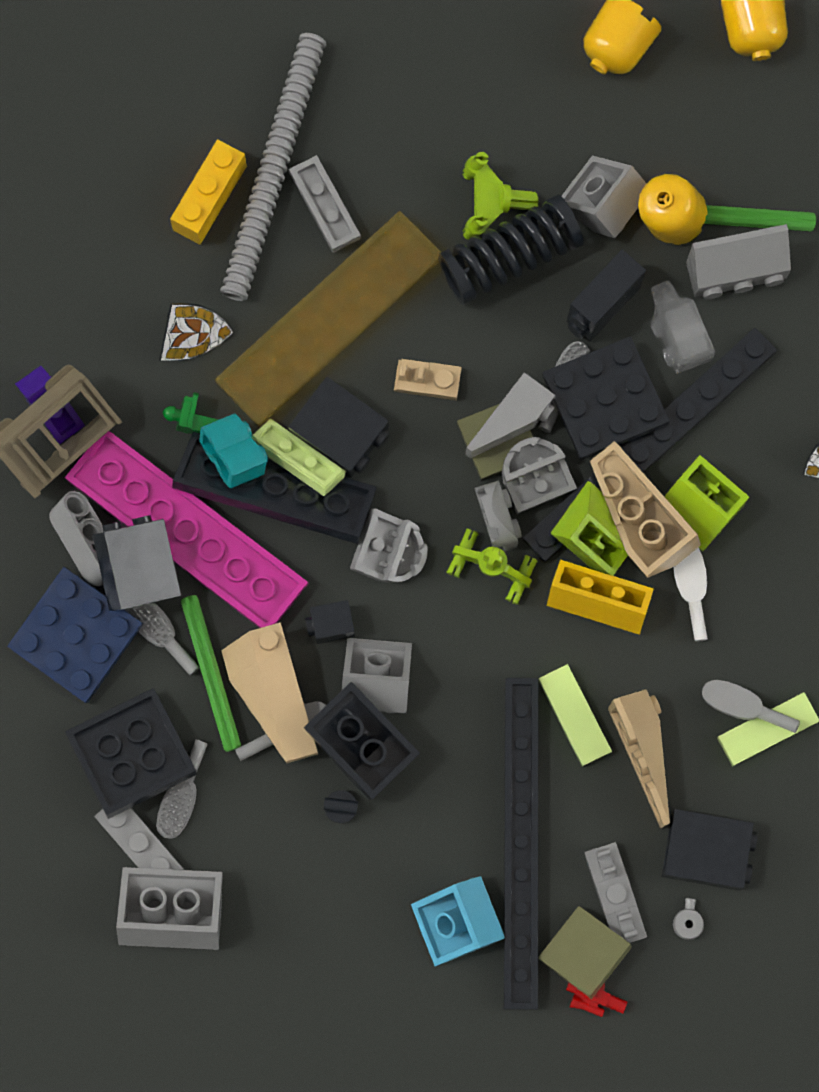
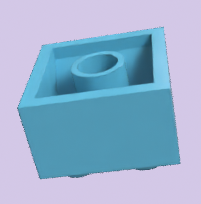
M481 876L454 884L411 904L434 966L505 939Z

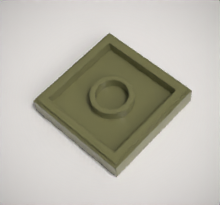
M500 404L457 421L466 446L470 444ZM530 430L472 458L481 481L502 473L504 460L511 448L518 442L533 437Z
M578 906L538 959L592 999L632 946L617 933Z

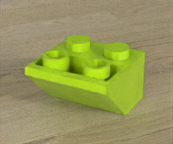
M699 455L665 495V498L698 534L701 544L698 548L704 552L742 509L749 496Z
M587 481L551 534L592 570L614 576L628 555L603 493L595 485Z

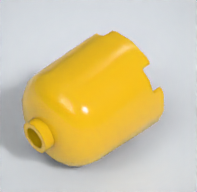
M606 0L584 37V50L592 60L590 63L591 67L604 75L607 71L613 74L630 72L661 32L659 22L654 17L651 22L641 15L643 8L631 0Z
M721 0L728 40L731 48L736 53L742 56H752L753 61H762L771 58V53L783 46L788 34L784 0Z
M663 174L654 177L646 183L639 195L638 209L640 217L656 239L665 243L681 245L692 241L701 233L708 210L705 199L688 180L678 175Z

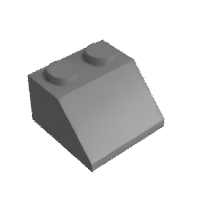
M592 155L563 193L562 197L571 208L576 220L595 233L616 238L638 209L639 195L646 182L633 166Z
M348 638L342 690L352 682L379 711L406 713L412 643Z

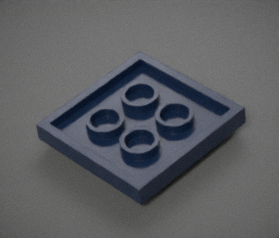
M63 567L7 647L84 703H88L144 623L125 609L109 611L107 599L103 593L68 568Z

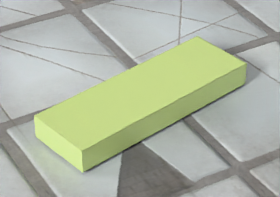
M271 418L252 435V439L257 445L264 447L270 459L323 496L329 493L345 476L344 469Z
M568 664L540 677L538 681L581 766L583 767L610 754L612 750Z
M805 692L772 708L774 711L800 721L796 733L756 718L717 737L732 767L819 722V718Z

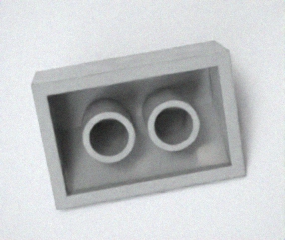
M787 224L693 243L686 264L694 298L703 296L704 299L708 300L720 297L722 292L734 290L735 293H744L752 290L755 285L765 284L766 287H773L782 284L791 271Z
M123 867L116 926L119 945L219 950L223 873L215 871Z

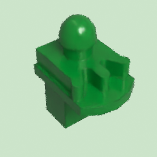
M193 392L192 397L185 396L181 409H177L175 406H168L163 410V416L166 420L178 422L176 431L192 434L193 432L200 433L201 427L218 420L195 414L199 393Z

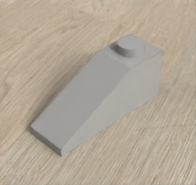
M523 373L467 446L465 455L471 459L533 429L540 420L545 423L556 408L552 405L555 394L526 373Z

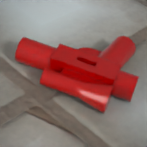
M569 982L566 987V991L574 993L569 1007L582 1009L599 1017L603 1016L605 1010L598 1007V1005L623 1014L628 1001L605 992V983L592 999Z

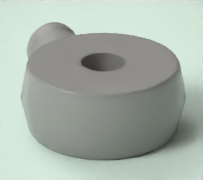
M692 898L685 899V909L679 911L673 919L675 933L684 940L698 938L704 929V920L701 914L695 910L696 899ZM686 921H690L692 923L691 928H687L685 926Z

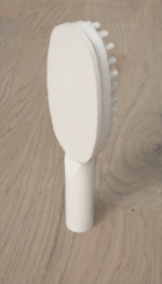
M697 548L678 565L673 567L677 588L681 597L689 604L695 642L707 640L701 600L706 594L707 576L702 554L699 548Z

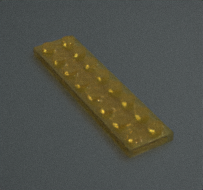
M399 211L215 379V383L260 427L439 263L438 254L441 251Z

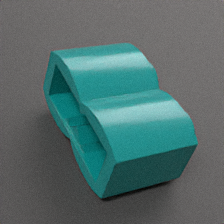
M234 413L201 427L199 441L229 488L265 474L266 463L268 462L267 453L262 445H257L252 439L251 428L245 420L242 421Z

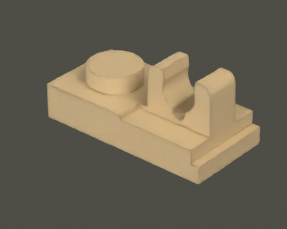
M407 359L398 360L394 392L457 401L462 367Z

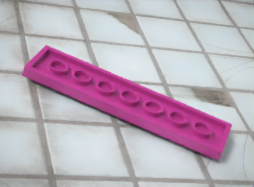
M110 431L87 449L65 476L66 481L127 527L133 526L132 519L151 515L152 521L164 519L173 562L259 628L278 623L308 585L305 579L193 494L173 489L172 478Z

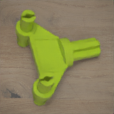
M479 152L471 156L466 161L465 168L462 171L464 172L462 175L465 179L472 180L474 178V216L468 219L463 230V236L467 240L473 236H480L502 213H507L509 209L529 210L533 206H538L536 192L511 190L510 185L503 184L488 166V160H486L488 155L485 152Z
M466 529L460 545H455L452 554L455 556L446 573L452 576L455 567H457L453 577L459 578L466 561H471L479 565L482 573L487 576L495 577L502 575L511 579L514 583L505 599L511 602L513 595L516 594L512 603L518 605L525 587L529 588L532 579L529 577L538 561L532 558L529 566H527L530 556L525 555L521 567L517 571L507 564L506 554L498 547H488L482 552L473 551L472 547L479 534L473 531L470 540H468L472 530Z

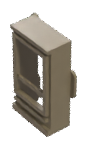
M65 365L45 384L47 392L15 420L5 418L0 422V459L21 482V486L34 498L38 497L41 494L40 491L112 427L122 423L87 377L72 365ZM81 392L99 415L75 436L70 437L60 446L43 424ZM38 428L57 449L45 462L26 441Z

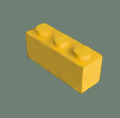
M218 139L216 140L170 218L173 231L201 245L247 167L244 153Z
M560 560L551 585L547 606L640 635L654 588Z

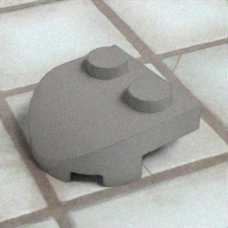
M539 437L524 439L511 448L504 460L502 479L517 514L577 489L566 464L563 451L556 444H552L547 440Z
M499 481L475 487L476 496L492 546L498 548L503 546L504 551L517 548V538H521L522 534L517 519L511 520L508 508L512 507V502L507 488L502 490Z
M370 509L350 570L384 583L403 582L417 575L426 562L428 551L427 544H424L419 532L420 528L410 520H401L378 509Z

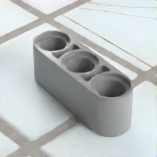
M70 491L51 509L49 513L50 521L86 582L93 586H102L103 581L92 534L103 532V525L87 498L80 492Z

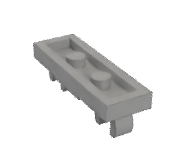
M616 842L584 852L608 928L629 943L647 938Z

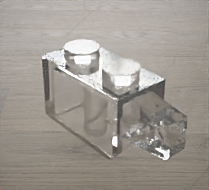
M670 281L653 286L651 294L655 312L653 320H651V326L657 338L661 337L666 347L663 349V355L668 366H674L676 374L712 361L716 352L694 300L686 297L680 299Z

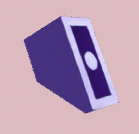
M40 365L15 383V385L31 406L47 392L45 384L51 376ZM69 402L44 423L58 444H61L85 426Z

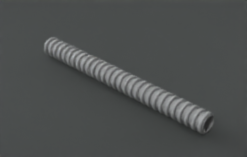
M302 33L299 36L300 42L296 45L297 51L293 55L295 60L291 62L292 69L288 71L290 78H287L285 81L287 87H284L282 90L284 96L280 97L281 105L277 106L278 113L275 114V122L271 126L273 131L269 133L268 138L270 140L266 142L267 149L263 151L264 158L260 161L262 167L257 170L259 176L254 180L256 185L252 187L253 195L249 196L250 204L246 206L248 213L243 215L245 222L241 223L240 228L242 231L238 232L239 240L235 241L234 244L236 247L232 251L234 258L229 260L231 267L226 270L228 277H224L223 283L225 286H222L220 289L224 296L236 301L248 299L246 291L251 289L249 282H252L254 279L252 273L256 272L257 267L255 264L259 263L258 255L262 253L260 246L265 244L263 237L267 236L268 230L266 228L271 224L269 218H272L274 215L272 209L276 208L275 200L279 198L277 191L282 189L280 182H283L285 179L283 173L287 172L286 164L290 163L289 156L292 155V147L296 144L294 138L298 136L299 131L297 129L301 127L300 120L304 118L303 111L307 108L305 102L309 101L310 95L308 93L312 92L311 84L315 82L314 75L318 73L317 67L321 63L319 58L323 56L322 49L326 47V41L313 33Z

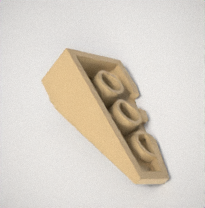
M615 441L590 461L625 551L647 578L678 565L701 546L698 534Z
M281 622L249 631L221 650L230 683L239 693L250 712L255 716L284 761L290 763L318 755L314 739L303 728L309 720Z
M647 689L614 699L608 711L660 828H664L670 824L661 727L658 716L662 711L655 695L649 696Z

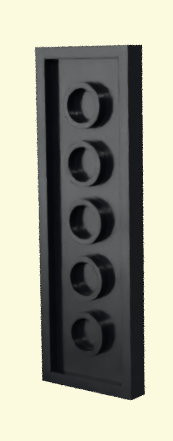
M192 433L174 476L173 489L358 544L376 493V486L344 477L329 493L323 496L268 457L264 475L229 488L220 476L215 464L205 453L199 441L200 433Z

